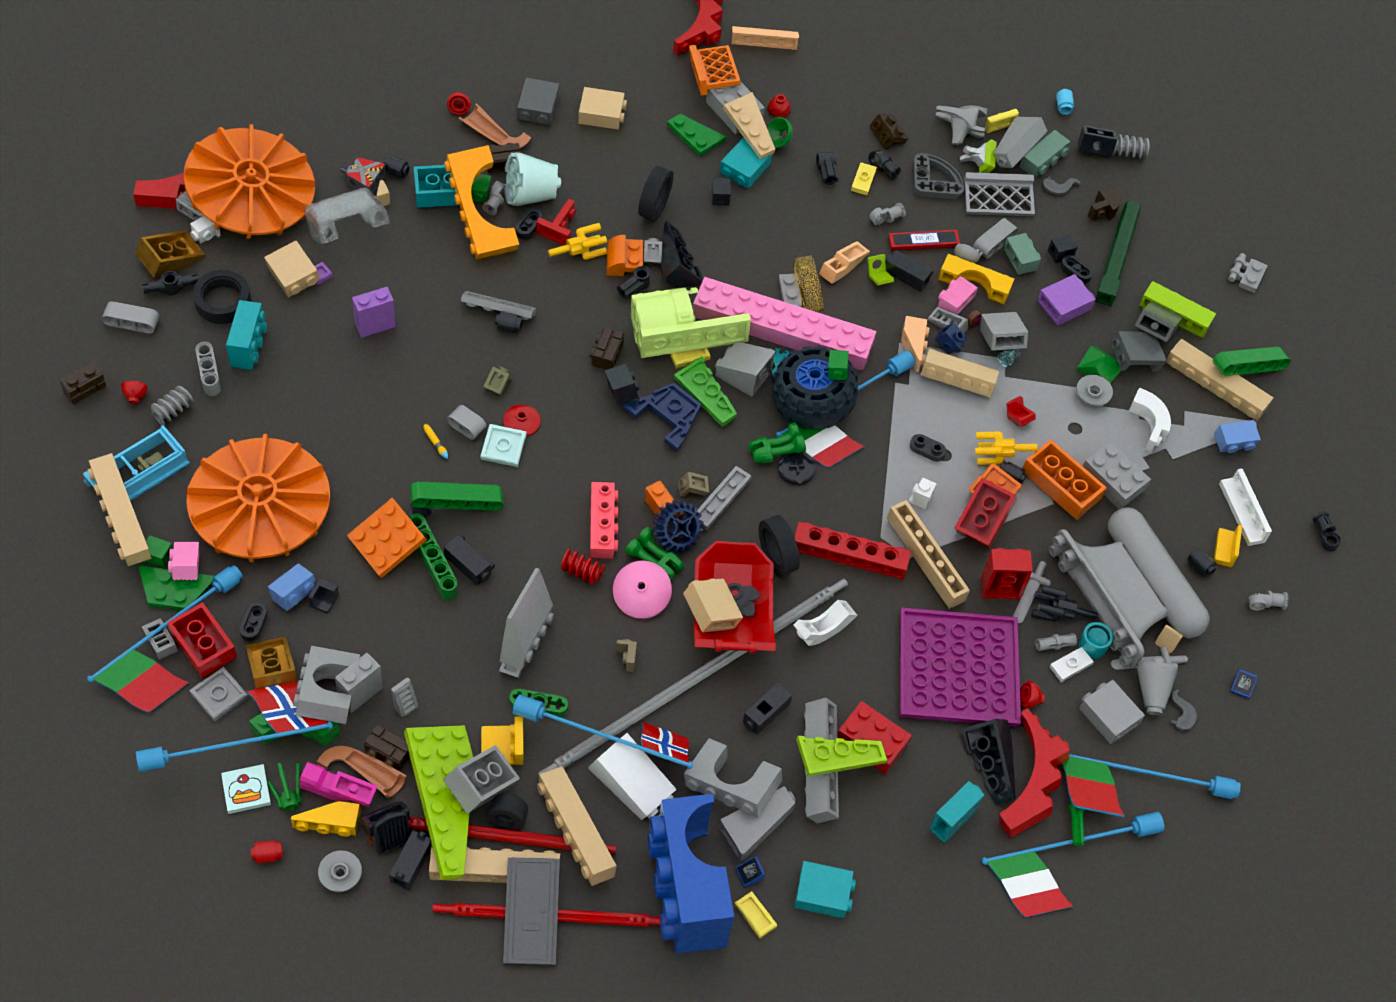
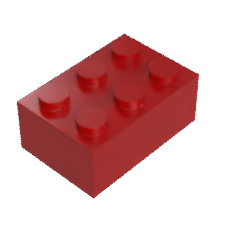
M981 478L954 527L955 531L990 549L1017 501L1016 495Z
M991 549L980 577L982 598L1020 600L1032 573L1031 550Z
M203 602L167 622L170 635L201 679L237 658L235 646Z
M862 701L837 733V738L844 739V741H881L887 761L884 764L873 765V767L885 775L908 747L912 737L911 734Z

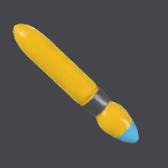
M424 424V431L438 450V453L447 459L448 452L446 448L443 447L432 428L428 424Z

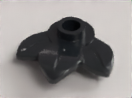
M738 583L729 584L730 592L733 590L739 592L733 598L741 614L745 617H753L755 612L753 601L760 597L759 592L752 586L742 587Z

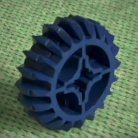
M672 500V503H665L666 508L660 507L661 513L655 514L658 517L657 521H652L656 525L652 530L657 533L654 537L659 540L658 544L672 552H677V550L684 552V549H691L690 544L697 545L695 539L701 538L698 535L699 531H704L700 528V525L704 522L699 520L702 515L697 512V507L684 500H679V502ZM684 511V513L682 515H679L678 517L673 516L677 512ZM679 535L683 536L679 540L672 541L674 537H677Z

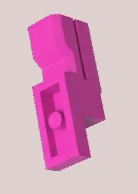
M307 762L299 782V788L330 800L349 803L353 801L366 807H370L378 787L340 771L337 774L329 772L325 768L311 762Z

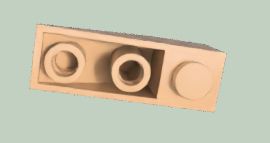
M906 316L901 342L905 350H908L915 359V366L913 367L916 372H919L920 365H924L926 355L923 354V351L926 352L928 341H925V338H928L929 327H926L927 319Z

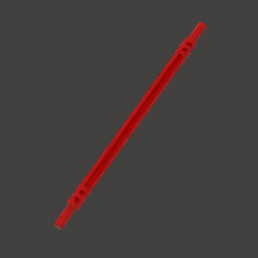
M410 817V830L429 832L425 818ZM468 824L467 837L572 851L571 846L565 843L562 836ZM605 844L610 854H616L617 846Z
M433 903L432 912L454 913V916L505 918L506 906L455 903V905ZM558 909L557 921L638 927L660 926V917L649 916V914Z

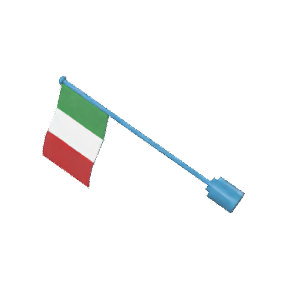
M905 350L889 359L886 366L887 370L859 385L858 390L887 373L898 376L915 366L913 355L908 350ZM836 426L830 428L822 427L821 430L798 427L799 433L802 434L805 441V453L809 454L815 462L826 468L834 466L864 448V445L852 440ZM788 428L781 432L778 431L776 436L780 437L787 434Z
M1159 812L1133 817L1129 827L1085 836L1084 841L1131 830L1138 837L1152 835L1164 831V821ZM1073 839L991 858H982V863L988 865L999 878L1013 905L1025 918L1073 907L1060 891L1049 869L1035 853L1041 850L1073 844Z

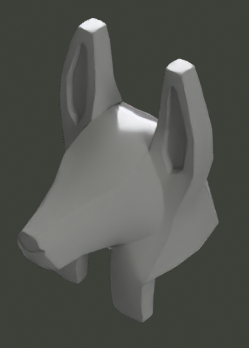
M974 105L960 108L936 107V110L940 111L936 113V117L951 122L952 145L959 146L962 144L967 134L977 138H984L985 128L976 126L978 117L987 115L986 108Z

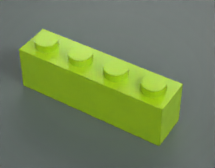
M1152 281L1144 293L1139 305L1145 308L1152 301L1183 317L1179 326L1201 338L1206 334L1216 313L1154 281Z

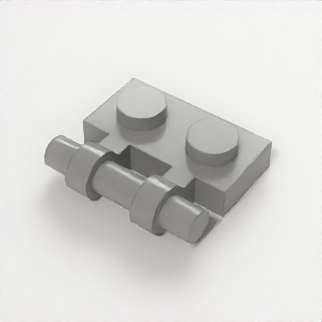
M1241 253L1234 261V267L1229 272L1228 280L1230 282L1238 280L1240 281L1238 287L1255 293L1268 265L1252 258L1248 263L1245 261L1246 255Z

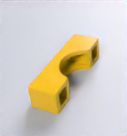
M951 254L947 255L938 280L948 284L953 279L957 280L960 276L967 281L977 282L985 288L988 299L1001 304H1005L1014 282V278Z

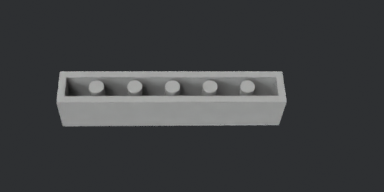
M828 698L805 703V738L824 737V739L835 740L837 738V705ZM805 770L806 817L817 824L838 819V772L807 777Z

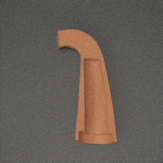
M477 103L469 116L464 119L459 117L460 121L498 145L519 143V147L522 148L532 139L524 132L519 137H510Z
M347 746L329 748L317 760V764L326 770L335 761L344 762L368 782L377 785V789L387 799L394 797L403 788L407 779V775L386 763Z

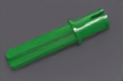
M1070 799L1068 810L1071 813L1073 845L1083 846V812L1085 809L1074 807Z

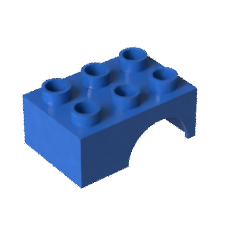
M713 794L663 799L659 816L650 817L651 833H648L647 840L650 859H656L657 873H654V889L656 899H663V914H660L661 934L663 940L673 939L675 954L726 948L734 920L726 867L711 866L700 861L688 847V844L693 840L708 835L707 828L712 804L714 803Z

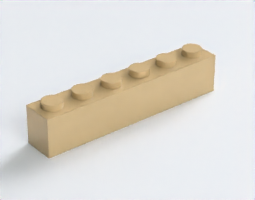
M1183 339L1175 345L1167 357L1166 363L1185 374L1188 378L1199 383L1202 387L1216 394V396L1256 421L1267 410L1274 398L1239 375L1223 376L1213 364V358Z
M112 453L89 460L91 468L87 470L90 479H95L97 483L93 485L96 495H101L103 499L99 501L102 511H107L109 515L105 517L108 527H113L115 531L111 533L114 543H119L121 547L117 549L120 559H125L127 566L151 559L148 546Z
M905 500L890 507L887 520L907 549L911 551V555L947 607L951 609L965 602L970 591L909 502Z
M561 766L539 774L538 792L546 799L548 811L554 814L557 828L562 829L564 841L567 845L571 846L574 860L580 863L583 877L589 880L591 886L614 878L616 864L564 768Z
M431 847L429 877L430 880H441L434 850ZM466 847L464 875L460 879L448 880L507 883L508 858L560 859V854L554 851L538 853L533 850L518 852L511 849L497 851L490 848H480L477 850Z

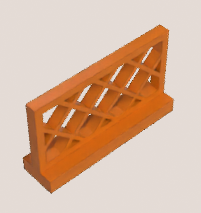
M696 45L689 46L690 62L701 96L708 95V89L741 85L729 45L697 50Z

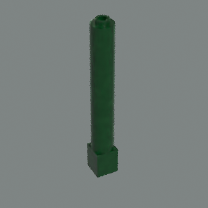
M1128 201L1124 204L1095 298V302L1112 307L1117 294L1120 278L1141 210V206L1135 201Z

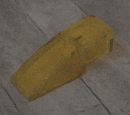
M812 255L795 258L793 267L798 279L805 309L814 312L823 311L822 292Z

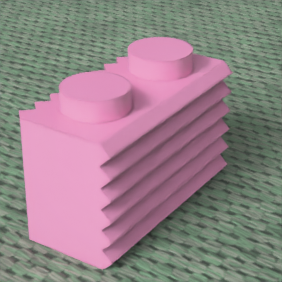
M961 276L957 280L953 279L948 286L949 289L947 291L943 290L940 293L938 307L958 315L975 297L978 287Z
M174 542V549H170L168 572L172 573L173 580L194 579L196 581L199 567V542Z

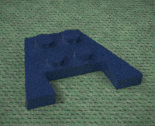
M673 382L653 391V394L646 397L641 396L639 400L632 403H625L623 410L635 419L647 408L654 411L675 428L665 437L664 442L677 452L701 409V403Z

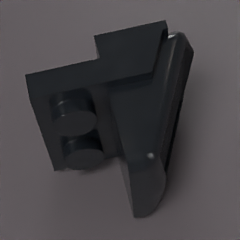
M403 801L394 802L359 817L360 825L372 837L375 849L379 854L404 845L411 835L409 808Z

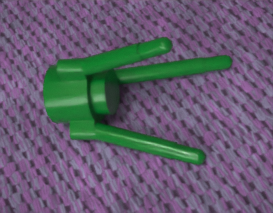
M278 763L284 789L281 797L270 780L267 781V784L278 803V807L282 808L283 811H292L297 809L299 803L302 802L299 788L300 764H296L294 793L293 790L288 789L282 764Z

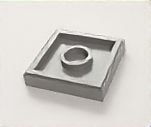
M224 667L189 690L190 694L214 722L249 698L248 694Z

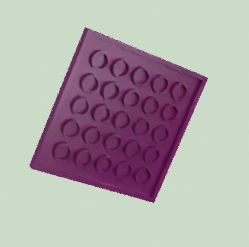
M901 608L899 717L975 724L993 719L1008 720L1009 726L1020 727L1018 617Z

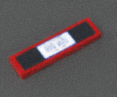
M957 230L889 233L888 235L891 251L956 247L960 243Z

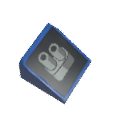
M1238 670L1230 692L1249 699L1258 676L1244 670Z
M756 856L735 868L744 887L764 879V871Z

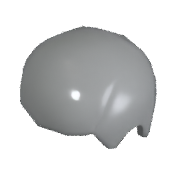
M960 243L956 245L954 250L957 257L973 263L978 262L983 252L979 253V249L975 250L969 245Z

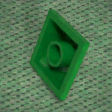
M1096 345L1090 346L1076 369L1085 376H1101L1110 384L1122 371L1117 358Z

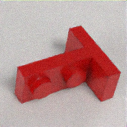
M568 199L553 222L539 217L536 222V234L562 245H567L566 240L571 239V231L566 228L568 221L573 219L576 214L575 201Z

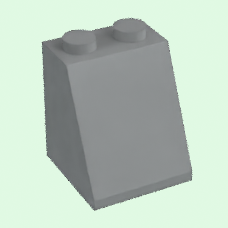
M736 341L732 347L729 346L727 348L725 356L722 359L719 358L716 362L715 376L753 397L770 376L776 351Z

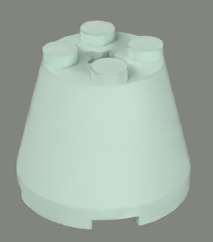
M518 152L509 155L505 167L507 184H504L506 185L504 193L508 204L521 206L556 199L557 188L561 186L557 164Z

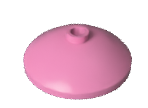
M636 561L626 565L619 571L613 583L615 603L623 613L636 619H648L660 614L669 604L672 595V585L668 574L662 567L650 561ZM639 584H644L645 588L641 590L638 586Z

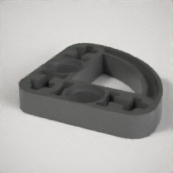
M919 153L915 156L913 162V191L917 196L954 200L962 197L964 183L958 171L951 164L930 154ZM930 166L945 173L952 182L930 180ZM918 173H923V174H925L926 176H925V177H920V176H918L917 174H918ZM939 187L942 188L943 191L938 192L934 188Z

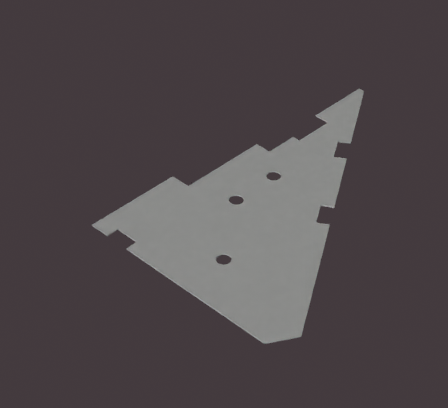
M899 343L898 354L905 351L902 343ZM927 347L926 352L923 351L926 357L929 349L947 354L943 349ZM953 352L949 355L999 371L991 398L922 376L921 372L924 365H920L919 372H916L914 367L910 368L909 385L895 383L880 539L891 546L903 547L908 550L887 520L890 507L905 500L909 501L915 484H919L922 478L936 483L933 496L926 510L914 504H909L939 547L966 538L957 533L954 527L972 496L968 489L990 466L978 465L977 458L996 457L995 455L975 454L978 442H995V439H976V432L1000 431L1003 433V439H1015V444L1038 443V449L1051 439L1081 466H1083L1086 459L1112 441L1144 471L1149 469V466L1143 457L1166 449L1172 460L1216 444L1214 432L1220 425L1249 420L1184 411V426L1171 424L1165 441H1161L1158 447L1154 446L1151 453L1145 450L1151 436V427L1147 420L1139 419V415L1125 409L1105 407L1103 405H1089L1080 399L1076 387L1005 377V358ZM1018 396L1023 397L1024 406L1036 414V420L1022 427L1016 425L1007 417L1006 403ZM1071 423L1079 424L1082 432L1077 435L1072 434L1068 430V426ZM916 434H922L936 440L946 447V450L951 453L952 457L949 461L937 462L923 457L911 450V438ZM1016 451L1015 457H1004V461L1007 463L1010 461L1023 468L1026 459L1036 451ZM1026 476L1022 484L1023 487L1016 494L1017 501L1005 523L1054 505V502L1049 495Z

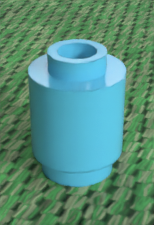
M1062 89L1056 94L1057 109L1061 114L1068 115L1074 109L1073 92L1068 89Z

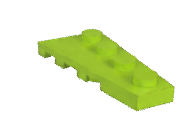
M797 736L796 738L807 777L879 765L887 761L881 741H844V739L840 738L829 740L824 739V737L805 738V736Z

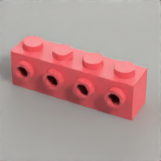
M591 483L590 557L613 559L614 551L618 552V540H614V535H618V523H614V518H618V507H614V502H618V490H615V483Z

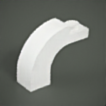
M1139 388L1129 411L1143 417L1149 423L1151 436L1145 450L1152 453L1154 446L1158 447L1161 441H1165L1170 431L1171 418L1167 407L1157 396Z
M837 600L820 616L812 620H798L794 626L799 637L808 646L824 642L840 632L858 615L846 601Z

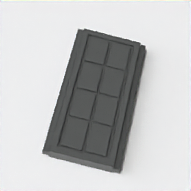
M508 858L503 964L556 965L560 859Z

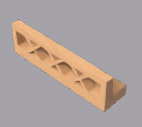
M732 27L731 44L797 50L798 32Z

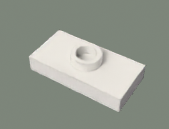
M1080 647L1050 664L1049 668L1059 681L1063 682L1093 664V660L1083 647Z

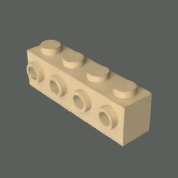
M932 349L928 351L921 372L922 376L953 385L991 398L999 374L997 370Z

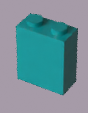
M743 137L721 161L720 173L749 189L771 165L772 154L759 159Z
M968 781L935 814L929 830L945 843L977 812L984 797L982 790L977 785H973Z
M803 861L794 908L845 918L846 912H851L853 899H849L850 892H854L856 880L852 879L854 871Z

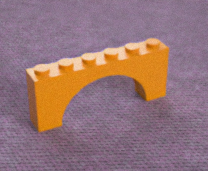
M489 145L448 154L444 162L446 172H449L451 176L449 178L450 186L456 192L454 195L457 205H460L461 211H459L461 221H464L466 225L464 228L465 235L471 241L469 245L472 255L475 254L476 260L515 251L519 246L514 228H500L488 223L478 213L472 200L471 187L474 180L483 171L493 166L494 161Z

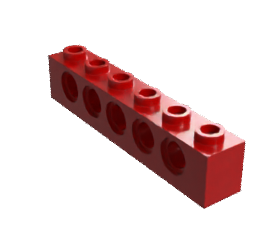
M798 522L795 533L799 553L904 580L911 555L910 550H906L903 547L890 546L884 542L871 541L865 537L852 536L845 532L833 531L826 527L821 528L810 523Z

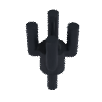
M1042 585L1040 592L1035 591L1034 599L1050 602L1051 604L1049 606L1039 603L1038 610L1033 609L1031 616L1052 622H1057L1059 617L1072 620L1075 615L1096 620L1098 612L1077 607V602L1068 599V593L1064 590Z

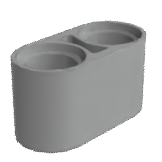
M459 405L447 417L448 423L454 429L471 440L475 439L487 426L486 422L479 415L464 405Z

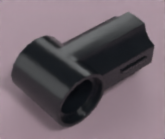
M835 152L817 153L816 164L817 168L821 170L823 183L833 185L835 182H838Z
M645 266L637 267L634 270V274L616 286L619 295L623 299H627L638 290L648 288L650 284L649 269Z

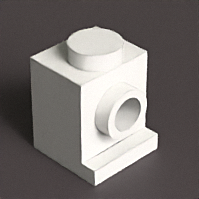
M204 216L190 223L192 230L190 234L200 244L212 239L215 235L217 237L221 236L220 229H215V224Z
M922 478L919 484H915L908 502L926 510L933 496L936 483Z

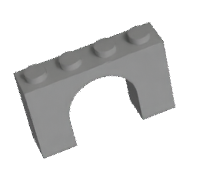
M311 646L310 653H305L303 665L306 667L302 666L300 679L303 680H299L297 692L300 694H295L293 706L297 707L296 715L346 724L352 695L325 690L315 682L322 679H335L338 674L358 660L360 654Z
M709 738L692 761L693 767L685 771V786L692 791H698L705 795L713 794L714 799L724 802L727 806H733L746 814L759 817L782 782V768L763 761L748 781L737 785L724 783L716 775L728 759L727 745Z

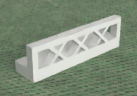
M1237 469L1233 478L1223 479L1219 485L1237 524L1242 525L1241 533L1247 546L1265 543L1272 530L1243 469Z

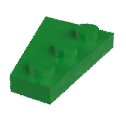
M678 114L667 121V126L700 157L726 141V136L682 114Z

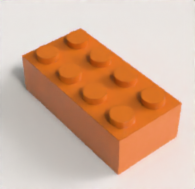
M1051 439L1028 457L1023 466L1027 477L1076 520L1102 499L1107 488Z

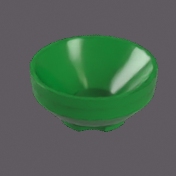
M776 117L770 121L767 130L774 147L778 149L785 147L792 138L793 129L791 123L783 117ZM786 130L787 136L785 139H782V134Z

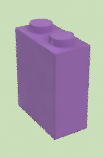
M1075 274L1041 289L1037 299L1057 326L1092 310L1096 300L1094 295L1089 292L1084 283Z
M388 287L352 297L354 322L361 338L396 327L394 300Z

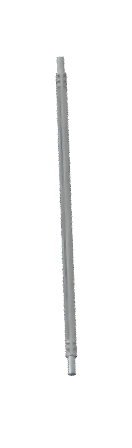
M842 579L831 587L827 586L773 621L774 634L832 598L834 593L848 585L847 581ZM727 650L600 732L616 736L747 651ZM596 734L555 759L553 764L537 773L538 777L539 774L561 766L566 768L609 739Z

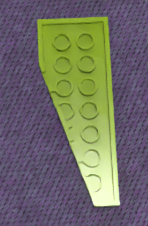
M465 725L406 728L404 735L441 880L460 879L464 875L469 813H466L443 779L454 768L473 758Z

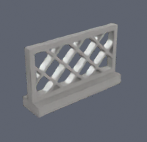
M966 172L963 179L966 214L1034 216V175ZM969 187H974L979 192L974 196L969 191ZM992 188L996 193L991 196L985 190ZM1010 189L1013 193L1008 197L1002 190ZM1021 189H1028L1029 195L1024 197L1019 191ZM981 193L988 198L984 203L977 198ZM998 194L1005 199L1001 204L994 199ZM1014 195H1017L1022 200L1018 205L1011 200ZM975 201L980 207L978 209H970V203ZM991 201L997 208L989 209L986 205ZM1008 202L1014 208L1012 210H1007L1003 207V205ZM1025 202L1030 207V211H1024L1020 206Z

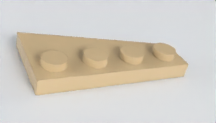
M753 92L724 104V111L759 159L775 152L774 144Z

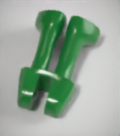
M796 422L788 425V433L783 436L769 439L762 437L748 444V448L753 454L752 456L756 463L773 462L774 456L806 451L804 438L799 433Z
M648 526L643 529L638 539H633L625 549V553L631 557H637L642 561H650L662 567L668 574L670 581L675 577L673 571L679 573L685 567L676 554L673 552L668 553L653 541V530ZM643 548L647 549L661 560L658 561L650 554H648Z

